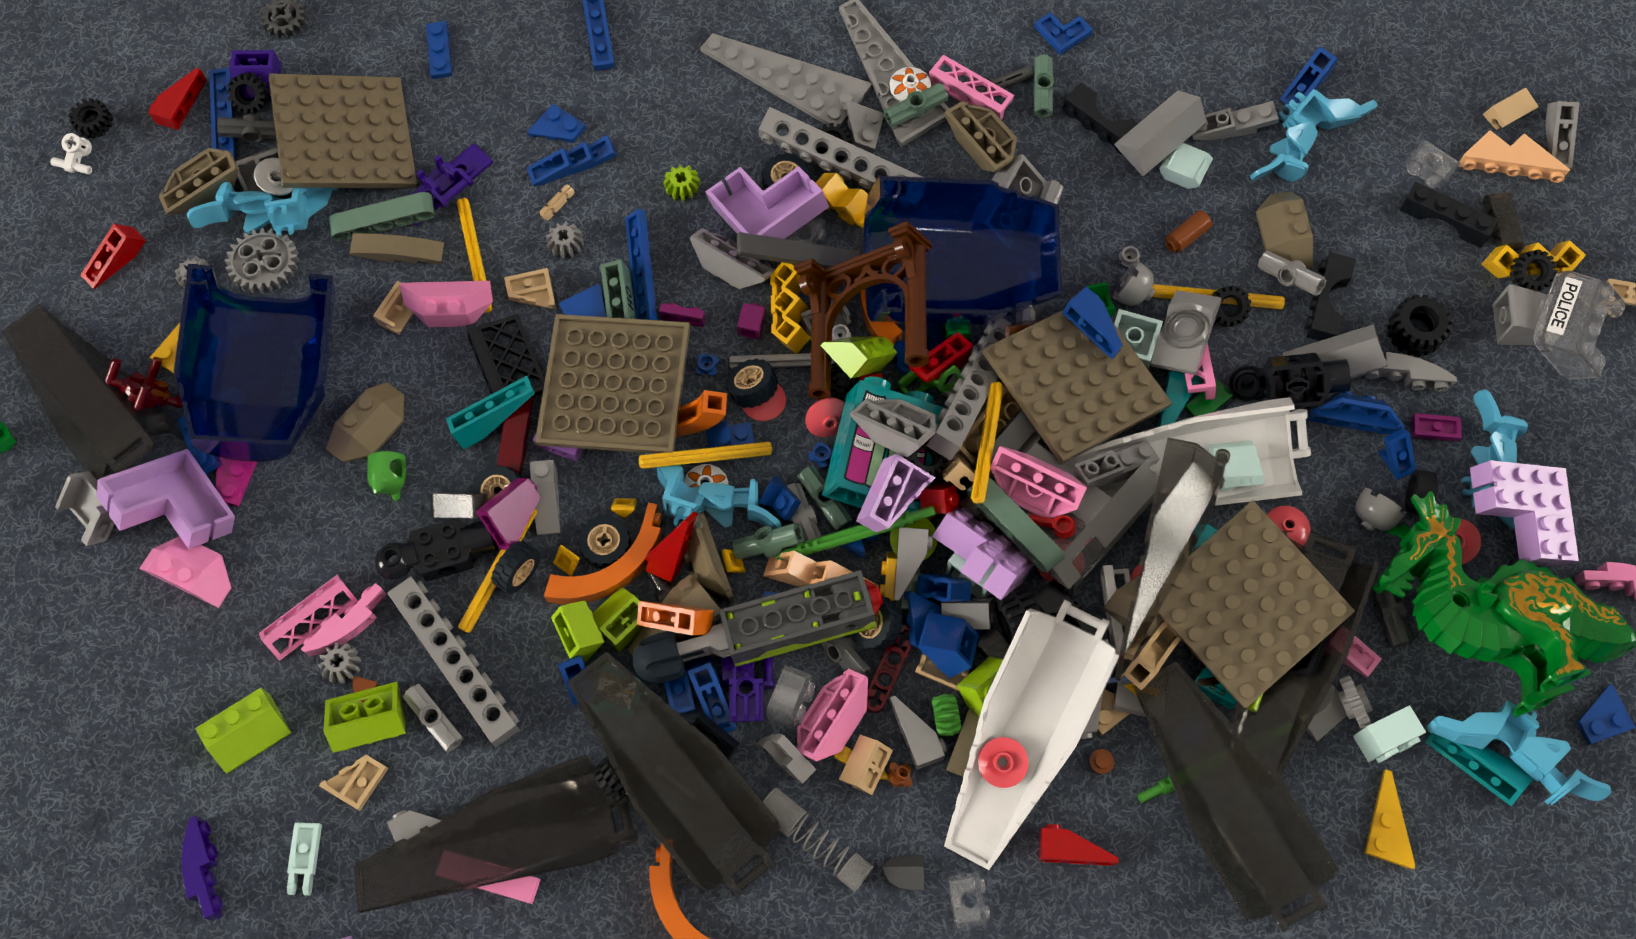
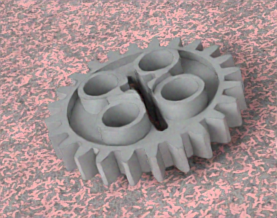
M261 228L260 233H256L253 229L250 236L244 233L245 239L236 238L238 245H230L233 251L226 252L229 258L225 259L227 264L225 268L230 279L234 281L237 287L241 286L243 291L250 289L251 293L254 294L259 289L260 293L263 294L266 288L272 292L273 286L281 289L280 283L288 284L287 276L294 277L292 270H298L296 263L300 260L297 256L299 253L294 242L290 241L288 235L283 236L282 234L277 236L272 228H270L268 233L265 232L264 228Z

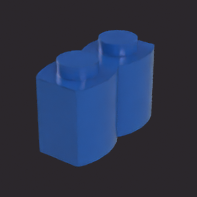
M921 574L918 576L916 593L923 598H935L941 602H967L971 599L972 582L966 578H953L946 574Z

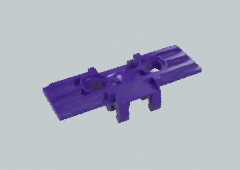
M474 143L451 162L445 163L442 157L437 155L434 158L436 168L427 176L422 169L416 172L418 179L423 185L412 194L428 192L433 196L434 211L439 207L445 208L452 198L467 186H472L474 184L473 179L494 162Z
M731 656L722 658V686H728L729 684V722L764 721V690L776 688V683L773 682V656L763 659V678L760 679L755 678L754 662L735 667ZM740 686H753V690L748 694H743L740 692Z

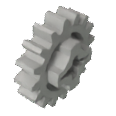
M1350 675L1340 678L1339 681L1344 691L1339 692L1338 695L1349 720L1356 718L1360 729L1371 725L1367 713L1372 712L1373 709L1362 684L1355 686Z

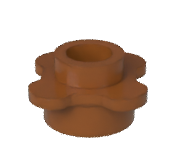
M892 762L889 765V782L895 787H910L913 783L910 779L911 767L908 764L898 765L896 762Z

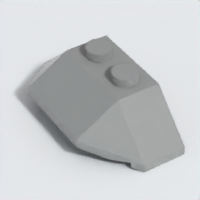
M704 228L691 235V243L702 267L733 287L741 289L762 283L775 271L767 260L738 256L737 242L717 233H709Z
M865 399L850 413L852 419L873 442L905 457H909L935 434V414L901 399H882L877 401Z

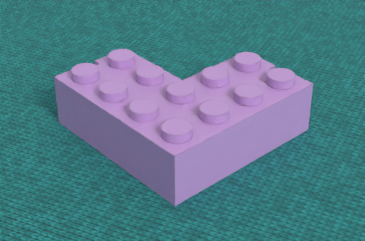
M799 166L764 191L741 167L725 177L732 192L731 196H729L722 181L705 191L713 208L737 235L739 232L785 239L829 208L823 190L813 180H810V177Z
M188 449L98 479L96 497L106 512L109 511V516L119 531L165 515L188 549L208 542L209 537L214 540L232 533L235 515Z
M1492 460L1470 467L1473 489L1494 483V486L1473 493L1475 513L1514 518L1519 560L1525 559L1526 562H1533L1535 565L1540 564V566L1552 567L1579 561L1566 468Z
M964 507L948 512L932 537L967 560L960 570L961 573L979 584L992 563L996 565L983 588L1000 600L1023 583L1034 564L1019 548L1013 545V542L1006 535H998L993 531V526L985 521H978L974 518V514Z

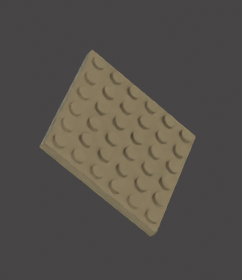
M269 73L282 188H414L417 186L400 77Z
M1063 310L986 347L982 352L1060 464L1169 408L1172 404L1171 400L1114 323L1113 325L1123 346L1112 360L1062 314Z
M556 314L535 443L540 446L652 454L673 452L690 336V323Z
M1253 500L1143 596L1243 709H1246L1355 612L1348 602Z

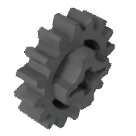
M272 0L271 5L265 4L267 10H261L263 16L260 17L263 28L265 31H268L270 36L275 34L277 39L281 35H284L285 39H288V34L296 36L295 31L301 32V25L307 24L305 21L307 18L305 9L298 0Z

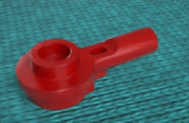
M1029 514V517L1037 525L1051 528L1058 538L1067 539L1076 532L1075 520L1067 515L1055 516L1054 519Z

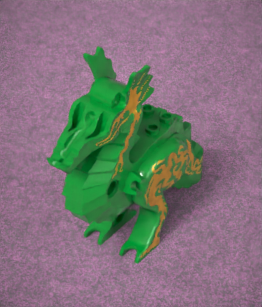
M1431 491L1424 498H1420L1416 494L1411 497V501L1417 509L1421 521L1414 524L1411 529L1407 525L1401 524L1400 527H1394L1386 531L1401 539L1399 543L1401 549L1390 561L1388 568L1382 572L1377 585L1374 584L1371 589L1378 594L1388 590L1392 594L1404 598L1406 594L1402 590H1412L1413 586L1408 582L1414 581L1415 578L1413 576L1419 577L1420 584L1416 589L1418 594L1412 601L1414 603L1412 616L1416 617L1418 630H1424L1430 643H1436L1449 654L1453 652L1466 659L1474 658L1488 663L1492 660L1515 671L1520 677L1522 692L1521 703L1513 710L1515 718L1547 706L1557 696L1575 689L1573 685L1568 683L1590 676L1592 674L1591 671L1581 664L1577 656L1584 661L1589 659L1594 663H1607L1622 657L1636 647V633L1614 606L1610 607L1602 602L1600 604L1595 603L1577 587L1570 577L1561 579L1553 575L1546 567L1538 568L1533 562H1526L1525 559H1521L1511 566L1507 564L1502 565L1495 570V575L1492 578L1480 576L1477 581L1470 579L1462 569L1460 538L1455 534L1461 519L1451 517L1446 504H1437Z

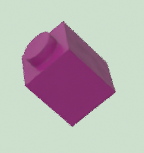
M743 303L737 325L738 336L760 340L766 318L765 307L756 303Z

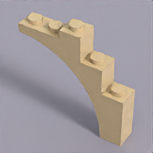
M1163 620L1151 637L1133 654L1122 674L1142 690L1156 676L1181 639Z

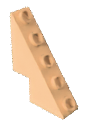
M1491 130L1473 145L1457 164L1465 170L1479 169L1484 170L1486 173L1500 172L1512 177L1518 175L1528 176L1533 180L1540 178L1549 179L1554 183L1564 181V177L1570 171L1567 166L1526 134H1523L1510 146Z
M796 551L781 553L779 558L783 560L779 559L777 561L776 555L769 557L763 576L802 587L852 573V571L831 560L816 562ZM864 578L865 580L871 582L872 584L877 585L876 583H874V582H872V581H870V580Z

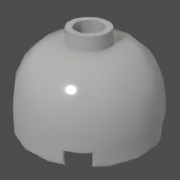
M1136 260L1135 265L1131 264L1121 277L1119 293L1114 291L1112 297L1126 306H1136L1144 300L1149 301L1155 292L1152 289L1154 276L1150 269Z
M1364 488L1358 497L1355 507L1357 516L1362 520L1361 525L1372 532L1375 529L1387 531L1397 526L1406 514V511H1401L1402 507L1379 493L1375 497L1371 495L1372 489Z

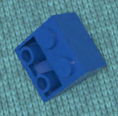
M929 613L925 620L918 647L948 678H951L972 668L979 634L965 619Z

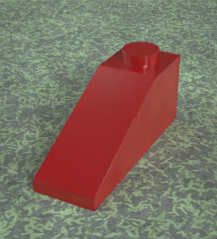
M195 68L157 96L148 112L156 124L179 130L207 81L201 69Z
M113 224L84 268L81 276L93 289L97 288L134 259L146 240L134 227Z
M956 332L929 352V363L923 367L910 366L909 369L925 383L936 380L953 365L961 369L969 363L968 359L972 354L974 345L959 332Z
M945 479L931 484L921 491V509L934 506L936 513L947 514L959 506V488Z
M693 511L654 549L651 548L646 556V561L648 562L647 572L669 582L674 580L681 571L698 513Z
M1047 824L1046 828L1040 830L1039 862L1115 866L1119 863L1118 857L1068 829H1061V825Z

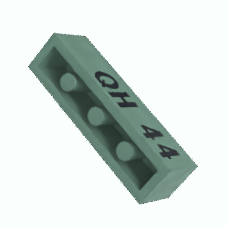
M621 259L601 264L607 317L637 319L629 268Z

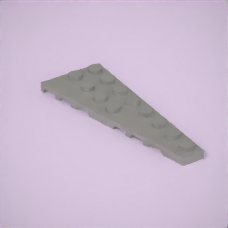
M849 0L839 6V12L884 111L900 102L890 92L889 83L891 77L902 68L914 66L860 0ZM943 102L925 111L924 116L919 119L911 118L895 127L890 126L898 145L903 147L945 122L947 119L944 112L949 109L947 105Z
M713 33L700 47L701 52L820 122L827 124L829 127L830 123H834V127L837 126V123L842 126L847 120V111L843 107L846 100L859 104L872 88V83Z

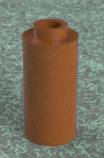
M1196 211L1166 235V247L1171 252H1182L1212 227V220L1204 211Z

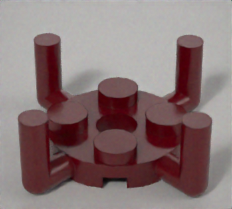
M153 357L146 378L141 373L133 372L130 377H126L124 380L116 378L122 361L113 358L105 378V382L108 385L120 388L122 395L124 392L128 395L127 399L135 403L134 409L137 411L143 410L144 407L154 408L155 404H161L160 407L168 404L182 408L185 405L191 388V384L183 382L177 398L170 396L167 389L168 384L164 381L156 380L163 361L159 357Z

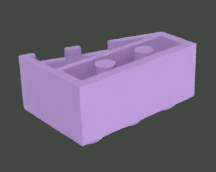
M898 454L883 459L856 521L874 532L890 528L908 508L907 506L922 493L921 491L935 477Z

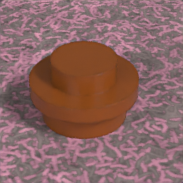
M1096 750L1090 756V767L1098 774H1107L1114 767V757L1107 750Z

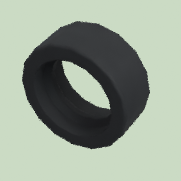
M1417 469L1412 472L1406 489L1405 509L1407 512L1419 514L1411 501V497L1414 494L1424 498L1431 491L1436 500L1438 490V477L1436 473Z

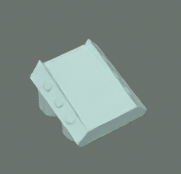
M1182 143L1163 160L1159 169L1164 179L1187 189L1197 188L1200 186L1213 158L1205 151Z
M1251 440L1209 444L1210 467L1215 484L1221 490L1228 492L1233 491L1239 486L1254 487L1258 484H1264L1261 464L1255 445Z

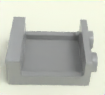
M90 471L69 475L55 506L58 511L70 509L85 526L86 530L81 541L86 546L105 542L114 526V522L109 516V511L106 512L96 497L98 481Z

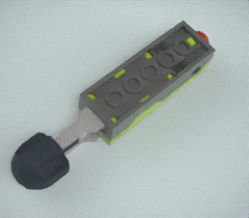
M859 570L720 609L722 623L714 625L707 635L678 643L673 632L665 631L643 639L634 650L633 667L637 675L643 680L652 683H664L683 677L685 674L683 662L710 654H715L722 658L731 656L735 667L872 629L876 627L875 616L883 603L879 587L865 580L862 571Z

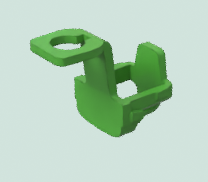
M953 365L943 372L938 380L925 383L910 369L898 381V387L903 394L907 395L908 391L905 387L915 379H919L921 386L915 391L926 392L931 387H935L940 392H948L952 390L959 378L963 379V376L960 375L961 372L957 366ZM956 374V379L953 383L943 385L949 375Z

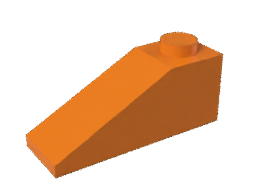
M639 601L637 625L688 635H707L712 628L714 610Z

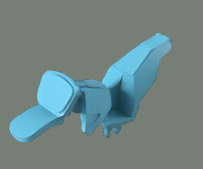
M1315 89L1307 96L1300 92L1296 93L1295 97L1300 100V103L1298 104L1291 100L1289 104L1284 106V109L1289 114L1285 115L1282 111L1278 113V117L1284 121L1282 123L1283 127L1287 126L1288 128L1286 131L1287 138L1270 146V152L1278 156L1269 165L1253 172L1250 175L1251 180L1261 179L1273 170L1279 177L1287 181L1295 182L1305 176L1309 165L1303 162V158L1308 154L1317 137L1316 125L1329 130L1354 123L1372 112L1377 107V102L1371 100L1359 105L1350 98L1328 99Z
M223 182L216 193V201L191 208L187 213V218L192 227L201 228L212 223L228 222L229 218L231 219L236 211H242L246 213L243 229L248 234H251L253 229L257 231L271 223L277 236H281L282 231H288L289 235H292L294 230L307 229L309 218L328 204L332 191L338 188H293L291 198L281 199L275 197L272 193L264 191L235 192L230 182Z
M1486 389L1478 391L1474 395V403L1481 414L1483 430L1491 434L1490 440L1492 444L1489 447L1474 446L1471 450L1472 456L1478 465L1490 460L1517 463V445L1515 440L1526 433L1528 424L1526 421L1512 416L1501 417L1491 393ZM1471 476L1461 479L1462 483L1470 484V490L1464 489L1462 493L1471 496L1472 508H1475L1473 493L1494 486V483L1473 489ZM1498 516L1510 529L1515 530L1513 517Z
M681 465L657 467L658 479L665 489L662 498L665 516L674 518L673 524L675 528L680 521H684L693 511L696 513L706 511L724 528L730 527L733 521L734 507L748 508V520L770 526L772 530L782 527L775 516L758 506V481H755V479L750 480V487L735 488L730 485L710 482L702 483L698 487H689L683 482L684 473Z
M1509 700L1496 712H1476L1463 722L1438 716L1427 725V730L1430 733L1455 743L1483 749L1494 739L1503 741L1511 750L1510 758L1534 780L1540 781L1551 793L1544 801L1547 805L1555 804L1569 792L1592 801L1603 800L1611 794V787L1608 784L1593 780L1578 769L1570 776H1564L1555 766L1571 750L1569 743L1552 738L1536 737V729L1539 728V722L1536 720L1537 713L1533 711L1530 715L1524 714L1515 718L1513 710L1516 705Z

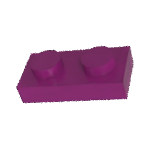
M661 303L659 314L661 320L689 322L692 326L703 328L705 326V311L697 307H680L675 303Z
M1414 413L1412 416V438L1459 442L1462 439L1461 417Z

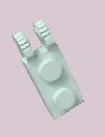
M320 823L294 824L287 870L289 874L287 883L288 895H295L298 875H304L303 894L310 896L312 893L313 875L316 872L322 824Z

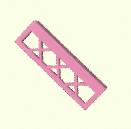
M945 55L939 59L929 72L932 86L938 83L943 84L949 96L959 102L964 101L970 105L992 109L1001 120L1003 119L1005 109L1014 99V95ZM943 64H946L952 68V71L944 72L940 68ZM965 75L969 77L970 82H961L957 76ZM983 85L987 88L988 92L980 93L976 90L975 86ZM993 96H1002L1006 100L1001 105L994 101Z
M1208 343L1196 374L1202 378L1203 384L1192 385L1191 380L1195 375L1184 373L1187 392H1204L1206 400L1215 399L1216 383Z
M337 574L259 633L260 638L280 661L303 644L307 637L315 634L321 628V623L324 619H314L317 609L329 608L328 616H332L334 613L340 616L349 606L357 603L358 600ZM341 591H344L350 598L343 605L333 604L334 597ZM309 623L308 631L305 634H294L297 624ZM279 638H289L288 646L281 652L272 644Z

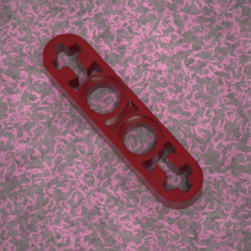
M902 626L899 632L900 635L907 632L909 638V626ZM898 637L894 643L897 647H892L893 644H891L886 649L868 688L867 710L869 712L879 713L885 707L912 648L909 640H905L902 649L898 648L900 637ZM891 653L899 654L901 662L897 665L890 664L887 659L888 655ZM882 674L889 675L891 678L890 685L881 686L878 683V677ZM874 686L880 691L887 692L886 695L881 692L879 696L881 705L870 706L871 702L868 699H873L877 690H873Z

